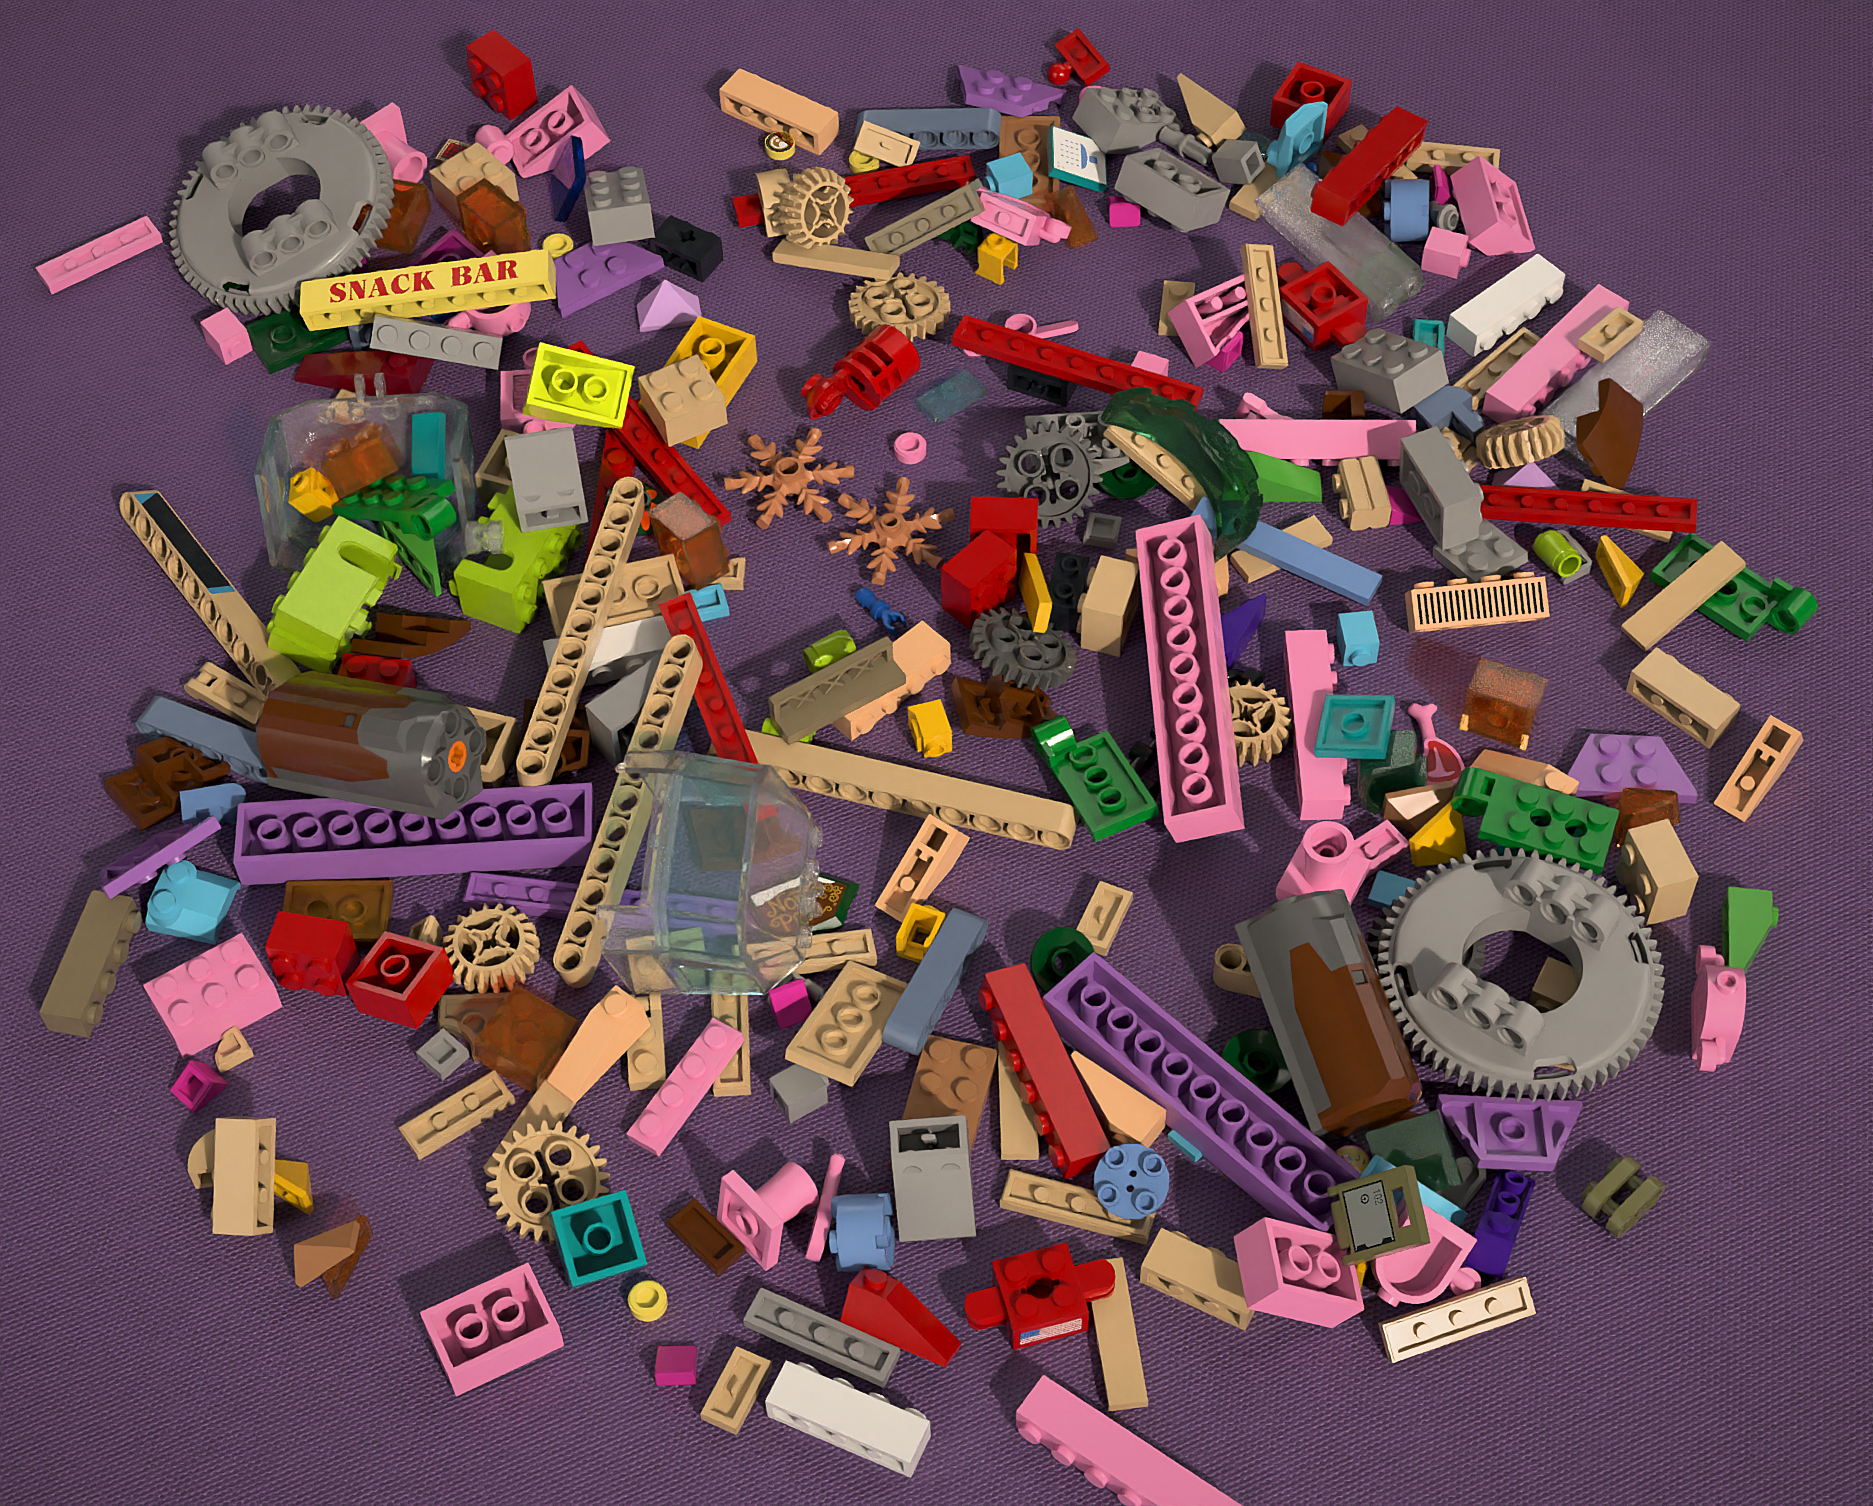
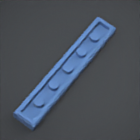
M1205 496L1202 497L1191 516L1201 514L1213 538L1365 606H1368L1382 582L1383 575Z

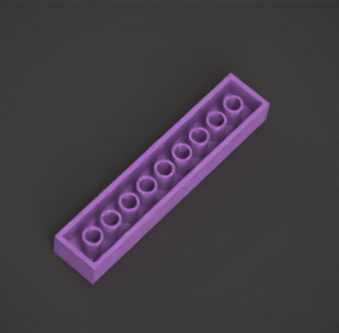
M592 783L483 789V791L443 820L334 798L238 803L233 863L241 885L286 883L291 880H345L586 866L596 839V802Z
M1093 952L1043 996V1003L1056 1031L1092 1062L1166 1109V1125L1197 1148L1206 1159L1279 1221L1336 1235L1330 1204L1339 1201L1340 1197H1328L1327 1188L1359 1179L1362 1174L1105 960Z

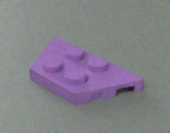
M963 65L958 66L957 79L961 80L960 89L964 94L965 104L980 108H993L998 112L1022 118L1031 115L1033 112L1048 109L1050 101L1057 102L1058 104L1066 102V90L1033 83L1032 80L1025 77L1013 78L1004 76L1000 71H983Z
M592 241L555 259L560 316L564 318L664 268L663 258L628 242L593 246Z
M1591 733L1567 774L1579 781L1575 796L1577 798L1695 804L1698 796L1697 790L1661 737Z
M207 817L195 827H193L192 823L173 830L158 833L101 870V881L103 883L101 888L107 898L112 899L135 883L143 884L158 875L156 870L165 864L170 866L186 857V850L221 829L216 817Z
M1438 1094L1436 1107L1477 1168L1552 1172L1579 1116L1582 1101L1550 1100L1546 1102L1545 1099H1536L1532 1103L1529 1098H1521L1517 1103L1516 1098L1508 1097L1502 1101L1501 1097Z

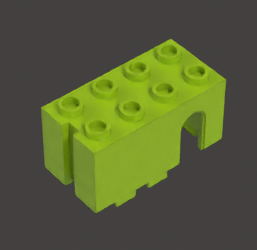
M511 484L505 494L496 492L487 507L490 511L494 510L490 518L480 516L471 530L474 535L478 534L474 540L475 544L491 549L482 564L462 558L453 572L454 578L448 581L451 594L459 597L464 615L521 634L527 623L533 622L538 606L543 599H546L542 581L556 579L558 575L564 573L573 551H577L582 544L583 533L581 532L580 524L522 533L513 485Z
M341 516L337 517L332 526L326 525L318 539L320 545L317 549L310 548L302 564L305 566L302 572H294L287 586V589H289L286 596L280 594L276 599L271 611L274 615L266 629L267 632L271 633L267 647L316 672L326 674L332 672L339 659H343L344 653H356L351 652L350 642L352 638L356 636L364 639L372 627L371 621L365 620L369 611L361 607L363 604L370 606V608L373 607L383 593L389 577L394 578V580L398 579L403 567L394 562L398 545Z

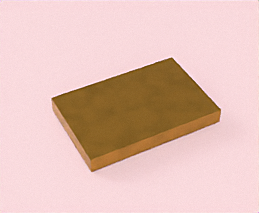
M291 880L286 882L282 911L348 922L356 947L373 948L385 931L389 932L395 886L393 880Z

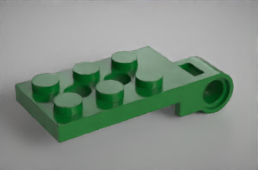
M381 473L369 477L366 480V485L343 494V500L333 505L332 508L336 518L341 516L345 519L398 522L403 534H414L424 541H430L455 524L456 513L446 497L456 490L451 479L426 478L424 475L405 477L403 474L385 476Z
M1689 533L1652 570L1650 580L1665 589L1714 546L1697 535ZM1745 567L1722 587L1731 589L1734 592L1733 594L1726 595L1718 590L1697 608L1698 611L1748 642L1766 622L1783 633H1797L1817 612L1818 603L1814 596L1803 588H1794L1779 577H1776L1773 583Z
M1064 715L1057 716L1030 728V733L1039 755L1070 804L1075 807L1079 818L1095 842L1159 815L1157 803L1108 730L1076 743L1072 729ZM1098 777L1104 779L1103 781L1098 783L1090 782L1094 778ZM1110 799L1118 801L1115 804H1105Z
M1474 767L1465 768L1461 771L1451 800L1453 809L1464 816L1480 817L1484 815L1477 838L1518 851L1520 848H1523L1524 852L1532 854L1534 850H1537L1539 857L1546 858L1548 854H1551L1553 861L1558 863L1562 858H1565L1566 865L1572 867L1576 863H1580L1579 869L1585 871L1591 869L1593 873L1601 875L1620 811ZM1535 816L1543 817L1548 821L1549 825L1545 827L1537 826L1532 823L1531 818ZM1566 828H1579L1584 833V836L1573 837L1566 832Z

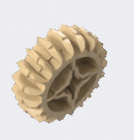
M812 167V169H802L801 174H793V182L785 183L787 192L780 194L783 198V203L777 206L782 211V214L777 218V220L783 223L780 230L786 234V239L791 243L798 244L806 249H810L813 244L820 247L822 244H838V236L845 235L844 226L851 224L847 220L848 215L854 212L849 208V204L854 200L848 195L851 188L845 184L844 178L830 169Z
M1534 415L1516 420L1512 419L1509 422L1491 426L1490 429L1484 430L1476 437L1477 457L1480 458L1481 465L1489 469L1518 467L1519 465H1528L1529 463L1549 458L1565 447L1563 426H1561L1560 419L1552 415Z
M1250 679L1245 685H1240L1235 680L1232 683V687H1229L1238 763L1240 767H1242L1245 761H1250L1254 767L1259 759L1268 763L1272 755L1279 756L1282 747H1286L1289 741V733H1291L1292 729L1290 708L1286 707L1284 697L1277 698L1275 688L1265 691L1263 682L1258 687L1252 686ZM1270 723L1272 727L1265 733H1262L1261 730L1264 729V725Z
M500 902L495 909H489V906L484 903L482 911L478 912L470 907V916L458 915V925H449V935L443 937V947L454 970L452 975L454 982L458 986L464 984L465 989L469 993L478 988L479 994H484L490 989H493L494 993H499L500 988L503 987L512 992L515 981L525 984V974H534V963L539 962L540 940L536 935V927L532 922L529 923L525 913L518 914L513 906L504 911V907ZM510 936L519 942L517 949L510 947V943H508ZM466 949L472 951L474 955L472 963L463 957Z

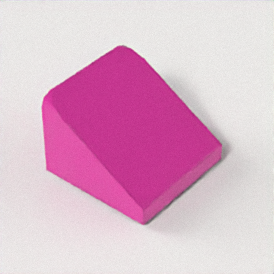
M1439 164L1434 165L1430 182L1432 201H1438L1440 205L1452 204L1456 207L1457 203L1452 194L1454 188L1451 181Z
M1123 196L1107 197L1109 224L1111 227H1134L1140 225V204L1129 202Z
M1238 331L1220 349V352L1207 361L1206 364L1222 373L1226 371L1241 355L1243 333Z
M1385 486L1391 504L1389 525L1422 522L1420 514L1405 490Z
M803 978L768 991L770 1009L780 1029L804 1022L811 1015L812 1008Z
M189 1061L170 1089V1092L193 1113H197L223 1091L228 1083L206 1063Z
M658 1346L655 1364L656 1384L696 1385L697 1346Z

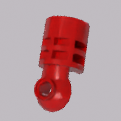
M887 324L879 325L861 340L856 347L848 351L846 356L840 358L834 364L833 374L824 378L817 373L805 383L801 390V396L806 400V410L809 418L814 421L822 416H829L839 406L844 395L863 410H875L882 401L889 398L895 390L899 389L920 370L921 362L914 345L895 327Z

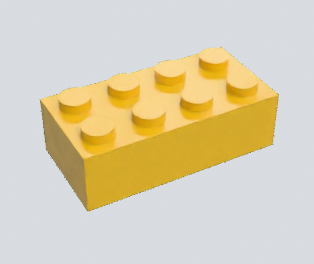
M698 316L664 367L698 355L725 397L727 407L757 363L755 335ZM640 400L638 403L639 408L651 420ZM710 431L681 443L699 449Z

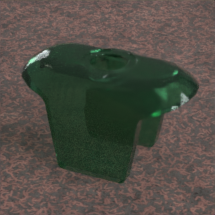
M1391 730L1385 759L1358 758V796L1364 807L1372 814L1376 815L1380 812L1386 793L1427 786L1428 761L1426 756L1416 755L1417 735L1415 731Z

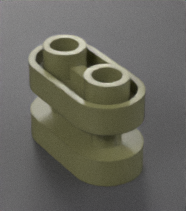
M1630 1155L1624 1159L1620 1157L1615 1158L1607 1167L1604 1173L1606 1176L1599 1183L1595 1180L1592 1181L1580 1196L1584 1201L1581 1209L1593 1219L1600 1216L1603 1212L1610 1217L1605 1228L1617 1238H1621L1658 1201L1666 1188V1184L1655 1175H1651L1645 1181L1641 1180L1638 1174L1642 1169V1165ZM1627 1188L1633 1192L1621 1205L1615 1202Z

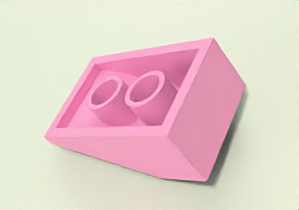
M570 85L505 135L513 145L514 153L512 160L523 179L585 160L610 142L592 105L573 85Z

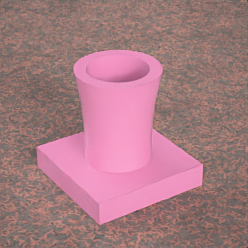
M392 102L361 121V124H365L367 129L371 130L386 152L394 175L392 179L394 184L398 188L406 189L419 182L427 169V157L424 153L408 145L400 108Z
M1333 821L1315 823L1305 832L1300 845L1276 887L1275 895L1285 899L1315 891L1343 889L1351 906L1370 869L1371 860L1352 853L1354 849L1353 835L1342 824Z
M786 1162L772 1178L756 1191L732 1170L721 1178L717 1220L745 1246L746 1251L767 1271L778 1263L783 1223L817 1207L819 1204V1194L811 1177L801 1166L794 1162Z

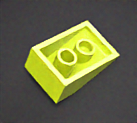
M540 342L534 356L522 414L552 422L621 429L635 366Z

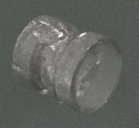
M492 520L488 524H481L478 521L466 522L465 540L468 555H479L482 551H489L491 554H503L504 529L502 520Z

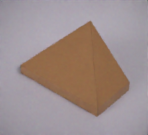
M1453 780L1386 793L1381 812L1383 819H1388L1389 822L1416 834L1452 800L1455 788Z
M354 1220L294 1244L295 1284L302 1288L354 1253L360 1224Z

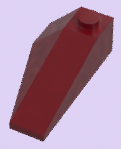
M386 350L306 354L294 378L296 382L337 390L344 389L353 393L415 404L435 359Z

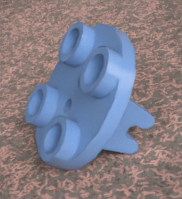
M1122 1144L1110 1148L1100 1159L1094 1173V1190L1100 1204L1110 1214L1124 1220H1140L1154 1214L1164 1204L1169 1192V1172L1164 1159L1153 1149L1141 1144ZM1135 1171L1137 1175L1135 1177H1131L1130 1172ZM1133 1186V1192H1128L1127 1187Z

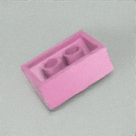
M1479 155L1450 176L1454 188L1452 194L1458 203L1460 210L1458 212L1459 218L1464 224L1466 231L1464 235L1469 236L1467 243L1472 249L1477 248L1487 256L1525 253L1535 249L1515 181Z

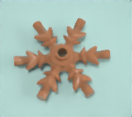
M811 428L804 442L796 439L797 452L791 450L793 457L782 459V451L776 454L774 442H770L766 446L757 434L749 437L747 440L748 444L757 450V452H752L750 456L762 460L761 466L772 467V472L764 475L756 470V475L741 471L739 474L742 478H724L726 491L743 487L742 494H746L758 487V492L762 491L766 485L774 487L775 491L773 493L763 496L768 500L756 507L757 510L763 511L756 521L760 528L767 529L774 514L778 517H783L782 504L788 506L785 498L786 495L790 497L796 494L799 495L797 505L803 502V509L806 515L813 510L823 523L830 521L832 518V513L823 506L829 503V500L816 495L820 491L808 489L807 484L814 480L818 484L823 485L824 480L838 485L840 483L837 479L838 477L855 478L854 466L846 465L836 468L837 462H832L822 469L821 464H818L814 470H807L805 468V463L815 460L812 455L822 449V446H815L822 436V432L818 428Z
M906 477L898 478L895 493L891 491L886 492L891 504L884 503V506L890 512H885L882 516L877 515L876 506L870 510L865 498H862L860 503H858L849 494L843 493L838 499L840 505L850 509V511L845 513V516L859 518L858 524L870 523L871 530L866 533L860 529H855L857 534L840 533L839 535L843 540L827 542L828 552L832 555L847 549V554L851 555L861 545L865 550L869 542L877 543L880 549L871 553V556L877 557L867 565L869 569L875 568L871 580L872 584L884 585L887 570L891 572L896 571V567L891 559H898L894 552L902 547H906V557L912 552L917 565H920L922 560H925L931 567L940 570L945 563V559L932 553L938 549L937 546L922 544L925 539H912L910 535L914 530L927 533L925 528L941 530L943 527L939 524L940 522L955 520L954 511L952 508H948L934 514L935 509L931 507L921 517L917 512L913 520H905L902 514L911 509V507L906 505L915 497L914 494H907L910 480Z

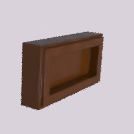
M695 1198L666 1221L667 1228L717 1277L746 1253L745 1246Z

